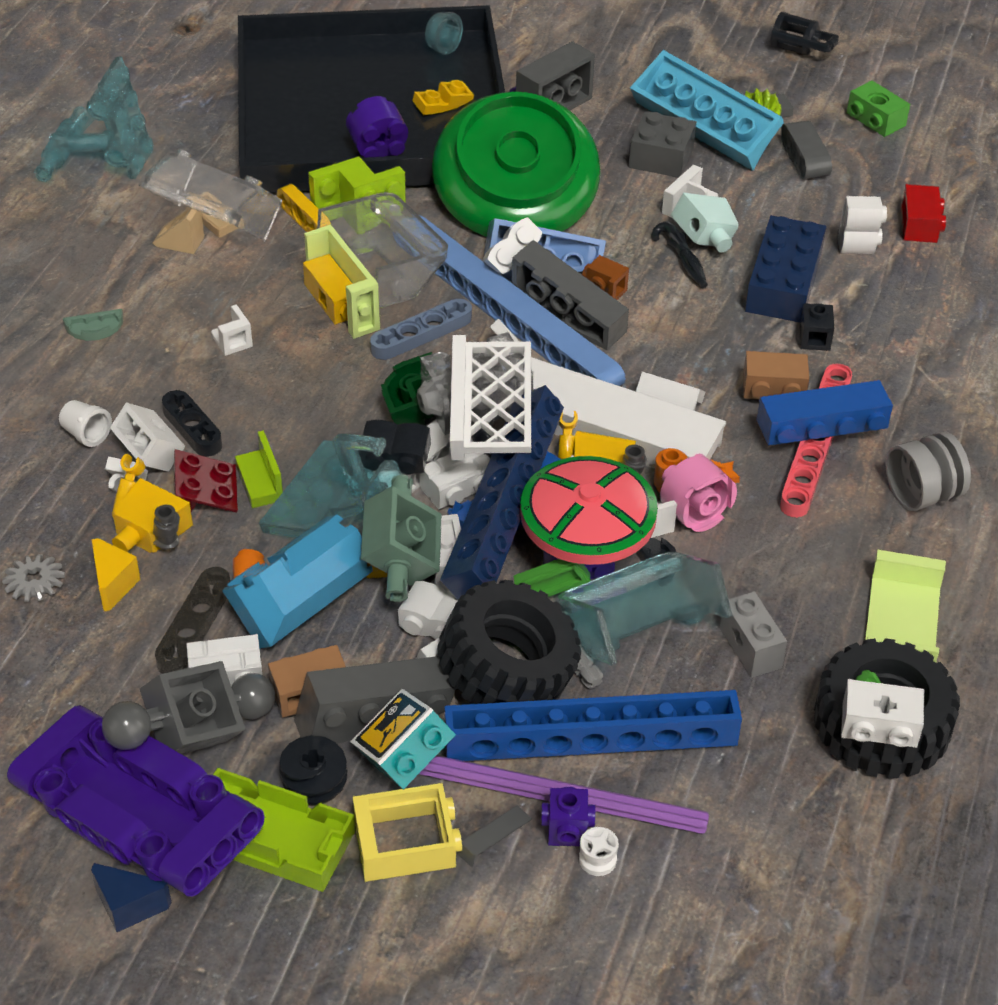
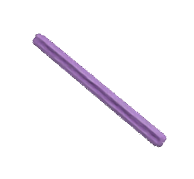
M437 755L419 773L420 775L544 801L550 800V788L574 787L576 789H588V804H594L596 812L701 834L706 832L709 813L706 811Z

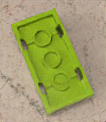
M217 768L213 775L218 776L222 780L226 791L238 795L259 807L265 816L260 832L233 860L324 892L355 834L354 814L322 803L309 808L307 796L261 780L258 781L257 787L252 779Z

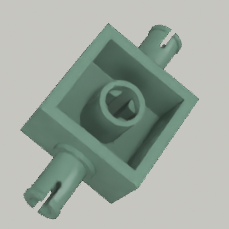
M407 475L394 476L391 480V487L364 501L361 559L387 573L385 596L393 602H402L408 598V585L412 586L415 581H422L440 571L442 514L412 497L413 480L412 478L408 479Z

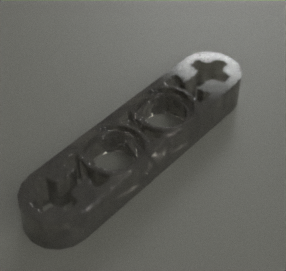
M211 567L204 570L199 576L156 648V664L161 674L187 669V643L203 641L227 600L222 591L225 587H229L227 584L231 581L229 572L226 569ZM210 585H214L212 588V594L210 593ZM198 604L210 606L205 612H195L192 610ZM187 628L196 631L194 635L186 638L177 635L181 630ZM175 647L177 648V656H178V658H177V657H173L174 654L176 653Z

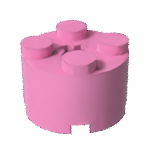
M696 454L683 460L678 465L669 466L662 475L664 482L660 492L661 503L674 500L677 503L676 518L684 526L691 528L695 532H703L719 524L724 519L721 514L728 506L731 509L735 503L737 496L736 484L703 454Z

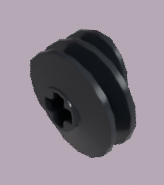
M310 735L289 743L281 753L279 765L284 789L307 796L308 805H317L318 803L330 801L343 790L347 781V760L344 751L336 742L326 737Z

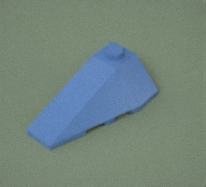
M497 218L489 222L484 255L493 245L502 241L506 231L516 222ZM538 227L542 231L538 243L577 272H583L587 264H591L599 255H604L605 240ZM512 270L502 276L512 281Z

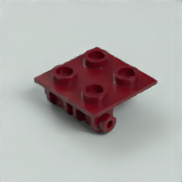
M175 449L174 495L190 502L191 512L196 504L200 503L237 513L236 464Z

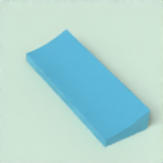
M665 50L656 57L630 87L636 103L651 112L697 121L695 132L697 139L754 171L771 139L784 124L782 116Z

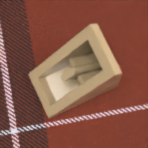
M196 201L164 225L153 241V244L159 248L194 254L204 239L201 205Z

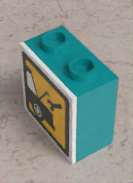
M401 689L350 742L375 768L404 790L456 734L431 707L404 689Z

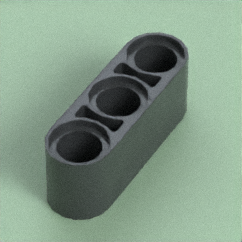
M811 121L783 124L781 126L782 144L800 177L807 179L829 176L832 171L831 156Z

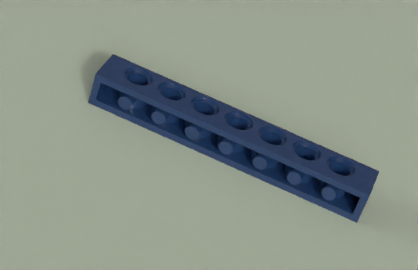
M546 385L531 390V453H492L440 579L457 599L473 586H481L482 583L493 580L497 583L521 521L520 508L523 489L529 479L541 469L564 409L558 397L554 396ZM514 401L509 414L515 418L524 411V408ZM515 428L504 436L510 442H524V435Z

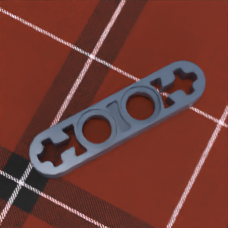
M453 299L380 330L370 338L371 354L377 359H391L462 328L472 320V305L464 299ZM432 321H437V322H440L441 324H440V325H428L427 323H428V322H432ZM406 332H413L416 335L404 336L402 334Z

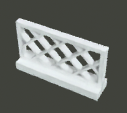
M453 335L450 417L451 460H465V453H531V341L466 342V335ZM473 353H487L492 358L481 365L473 359ZM510 353H524V358L516 365L512 364L505 357ZM497 363L508 369L499 378L488 371ZM514 375L524 382L516 391H513L505 384ZM481 376L492 383L482 392L472 384ZM499 388L508 397L501 403L496 404L488 396ZM514 401L524 408V411L515 418L505 411ZM481 402L492 409L482 418L472 411ZM497 415L508 422L498 432L488 424ZM481 428L492 436L485 442H471V436ZM515 428L524 435V442H510L504 436Z

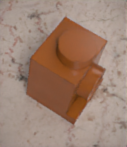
M601 255L591 264H587L582 272L585 278L616 300L628 289L629 268Z

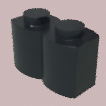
M385 420L366 421L358 450L360 466L371 471L393 469L406 475L424 473L431 446L430 428L416 423L396 424Z

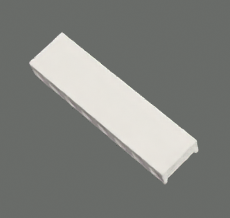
M510 353L505 358L516 365L524 358V355ZM531 357V390L546 385L564 406L563 421L565 423L573 422L574 411H576L578 422L577 426L572 430V435L574 436L576 431L634 440L636 445L644 448L647 458L646 466L655 468L656 455L664 449H678L684 452L688 458L700 453L710 460L716 448L722 444L723 430L726 425L724 420ZM559 422L554 433L558 436L563 435V429L559 426Z

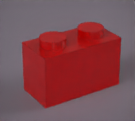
M905 185L901 204L903 240L938 242L939 233L944 232L946 227V215H943L945 199L940 198L939 186Z

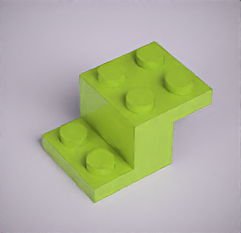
M358 156L308 172L310 201L327 216L328 220L342 215L356 234L406 218L405 172L400 166L374 174Z

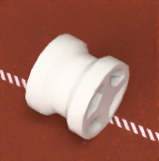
M593 827L582 835L579 864L585 872L594 876H604L615 869L619 847L618 838L615 833L604 827ZM599 852H604V855L597 856Z

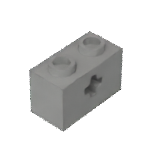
M755 591L725 600L723 602L720 629L749 676L753 678L781 669L787 640Z

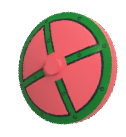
M595 456L569 457L541 468L525 485L521 496L520 508L524 530L540 549L561 560L587 565L616 562L639 551L649 541L655 530L658 512L655 493L643 476L620 462Z

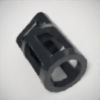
M783 11L777 16L771 34V45L773 47L783 48L806 56L813 50L828 53L838 45L839 40L838 35L821 31L818 21L795 16ZM787 31L794 32V33H797V34H801V35H803V37H802V36L795 35V34L787 33Z

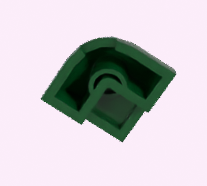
M432 352L408 359L393 366V372L385 379L384 384H381L382 395L394 423H416L426 426L425 420L435 417L433 414L427 415L423 413L417 400V391L422 386L421 376L435 372L438 368Z

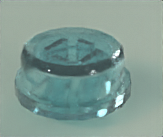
M439 12L433 15L426 26L425 38L427 44L440 54L448 55L458 47L462 38L463 24L460 16L453 12Z

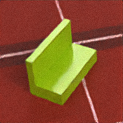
M264 430L258 431L259 450L235 456V464L252 508L284 501L281 472Z

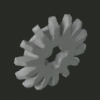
M38 554L35 561L32 562L29 555L25 556L26 564L15 560L13 565L16 568H7L5 574L8 576L2 579L3 584H8L4 588L6 593L15 590L12 598L17 600L22 595L25 596L24 602H29L31 597H37L38 601L43 600L42 595L46 593L51 596L55 594L52 589L53 586L61 588L63 583L56 578H65V573L59 571V569L63 568L61 563H53L55 561L54 557H48L42 562L43 555ZM39 572L41 579H32L28 582V573L35 574Z

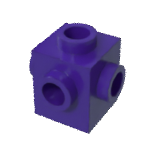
M574 787L550 788L549 803H542L541 826H549L548 846L580 847L582 835L588 830V827H595L596 808L594 804H588V789H576Z

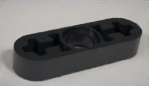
M173 390L162 397L164 416L198 455L209 457L221 451L222 438L220 430L186 392ZM190 420L199 421V423L194 426L184 425L185 422Z

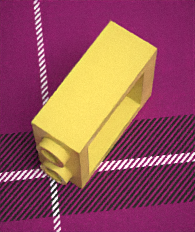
M443 783L353 797L355 827L365 882L456 867V852L462 851V841L459 828L452 829L451 820H455L454 802L452 797H445ZM431 814L436 815L441 843L378 853L373 823Z

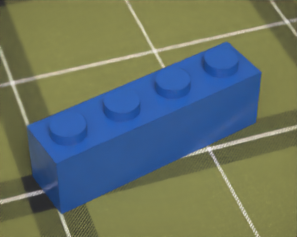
M877 380L760 397L757 422L769 446L886 429L889 426L893 404L881 381Z

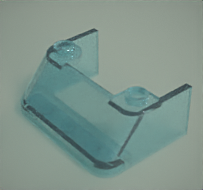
M668 552L654 556L569 589L558 596L559 603L564 609L563 613L570 615L575 624L573 630L578 631L580 644L586 654L609 665L617 663L615 651L620 648V639L672 618L684 620L686 624H693L704 620V615L708 613L725 618L733 616L720 564L679 552Z

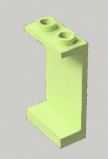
M331 224L304 233L306 261L330 254L353 283L346 286L348 332L352 338L355 339L380 330L379 290L376 280Z
M877 550L872 572L865 640L876 638V642H883L885 638L896 639L895 643L905 645V642L915 645L916 650L920 652L926 650L934 656L933 661L937 662L939 647H936L939 597L946 561Z

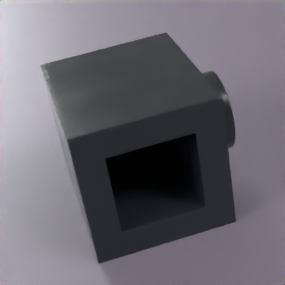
M803 303L800 320V349L830 351L834 334L833 305Z

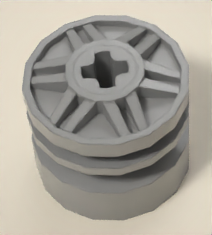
M947 431L922 437L919 441H909L893 446L887 453L886 474L890 488L898 502L909 511H917L933 506L937 502L961 497L969 490L971 468L962 444L954 435Z

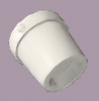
M72 400L61 409L59 423L81 444L94 447L101 444L109 435L112 418L110 413L102 407Z

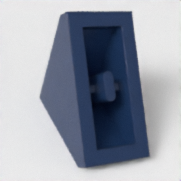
M94 863L91 868L96 891L116 932H120L168 910L172 903L168 884L164 881H153L145 875Z

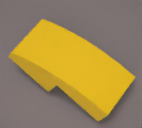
M452 80L451 82H440L438 91L414 92L412 101L423 115H429L458 108L473 100L474 94L463 81Z

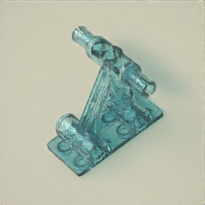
M115 57L98 83V87L87 102L86 107H75L70 117L64 119L56 131L50 134L49 142L41 153L42 160L34 170V173H37L35 175L37 179L43 182L49 181L54 171L65 164L70 154L78 152H103V158L109 165L117 168H126L130 179L137 178L153 151V141L148 136L145 127V117L140 112L137 93L132 88L129 69L125 66L122 57ZM95 119L104 121L107 129L103 133H83Z

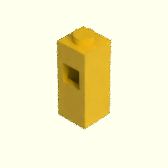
M330 254L303 262L304 285L335 325L348 321L346 286L353 284Z

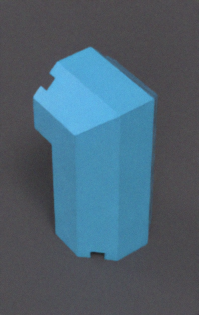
M338 514L324 518L275 554L267 557L270 562L269 565L267 563L260 565L259 562L232 579L227 584L229 587H225L222 590L249 634H258L259 649L273 646L373 572L372 565L367 566V562L361 559L362 536L360 532L351 524L347 527L340 524L339 522L343 518Z

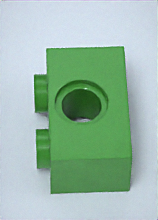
M871 80L850 91L847 114L883 137H886L906 126L910 103Z

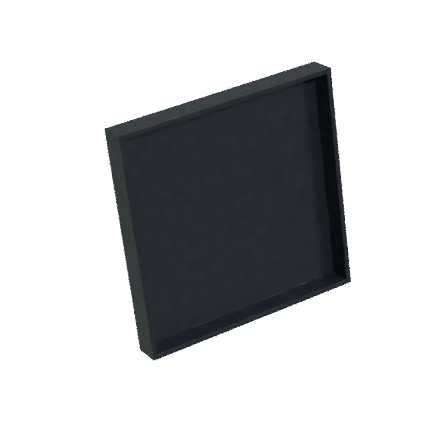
M490 5L238 15L239 173L242 194L277 192L279 188L289 184H293L300 191L310 192L308 172L358 156L374 174L400 166L405 172V186L435 185L432 171L433 154L440 134L446 124L458 111L468 104L489 95L505 92ZM452 80L463 81L474 94L473 100L458 108L429 115H423L412 101L414 92L438 91L440 82H451ZM382 96L387 101L393 102L396 105L408 128V138L404 144L405 150L397 156L364 158L358 152L347 130L346 119L350 111L353 114L358 109L357 104L364 99Z

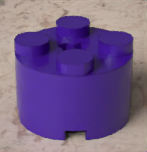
M382 96L370 97L358 103V109L353 114L350 111L346 119V127L358 152L364 158L397 156L405 150L404 144L408 138V128L393 102L387 101Z

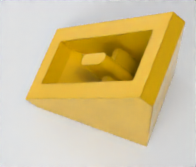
M97 538L92 539L98 585L103 610L109 611L140 580V573L136 556Z

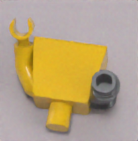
M574 411L573 422L565 423L562 412L559 426L563 429V435H559L558 458L565 459L572 455L574 457H602L629 466L639 474L643 472L647 458L644 448L636 445V441L576 431L574 436L572 435V430L577 426L578 415Z
M129 454L123 455L120 465L126 471L125 478L120 479L114 500L112 518L117 535L112 539V544L126 552L135 545L149 553H155L160 549L168 550L176 547L179 544V535L193 526L190 502L142 478L137 482L134 481L135 476H139L144 472L145 464L142 459L137 457L135 465L130 468L132 456Z

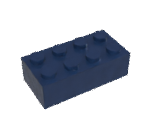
M770 215L749 282L745 312L800 323L803 303L809 302L821 258L826 225Z

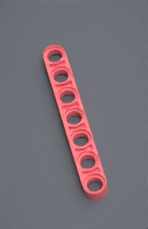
M837 363L827 366L819 389L851 384V369L846 365ZM831 376H840L845 380L837 381L832 379ZM834 436L824 437L825 440L823 441L813 439L800 441L782 492L780 508L784 514L798 518L808 513ZM807 455L814 456L818 460L815 462H809L804 460L802 457ZM800 476L806 477L811 482L800 483L795 478ZM798 498L804 503L793 505L788 502V499Z

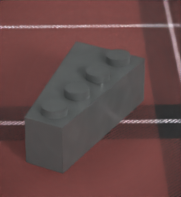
M532 240L512 257V284L589 342L608 350L627 332L629 309L536 241Z
M439 656L310 671L306 673L294 721L300 737L310 735L322 736L340 744L352 740L401 689H404L431 707L436 714L445 712V706L451 704L455 690L448 682L449 675H444Z

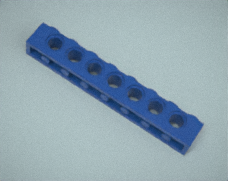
M736 690L445 706V724L456 735L446 745L447 758L461 761L738 746L742 716Z

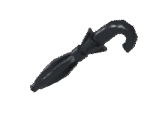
M667 221L658 223L652 230V240L654 242L658 241L660 238L659 234L666 232L670 240H666L667 244L677 249L686 272L701 288H706L708 284L702 264L687 246L686 233L684 231L680 233L673 223Z

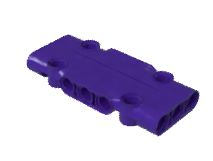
M81 705L74 706L10 764L7 772L8 781L42 803L50 816L58 817L71 831L121 863L129 865L133 861L143 868L150 880L164 881L190 897L199 894L257 836L264 824L265 816L262 809L240 796L226 791L222 780L218 776L208 775L197 763L151 736H148L142 745L131 750H121L113 747L103 735V717Z

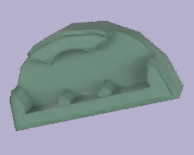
M122 309L66 317L63 318V323L67 333L74 338L85 341L100 340L113 335L120 329L123 324Z

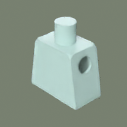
M683 193L671 213L672 218L694 243L715 246L718 252H725L731 248V239L739 224L726 198Z

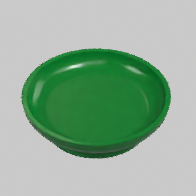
M528 92L497 93L468 104L458 111L446 124L440 134L433 154V179L443 204L463 225L486 237L489 222L494 218L517 223L528 217L537 227L563 232L575 224L589 209L596 196L600 182L599 155L594 139L587 127L574 113L549 98Z

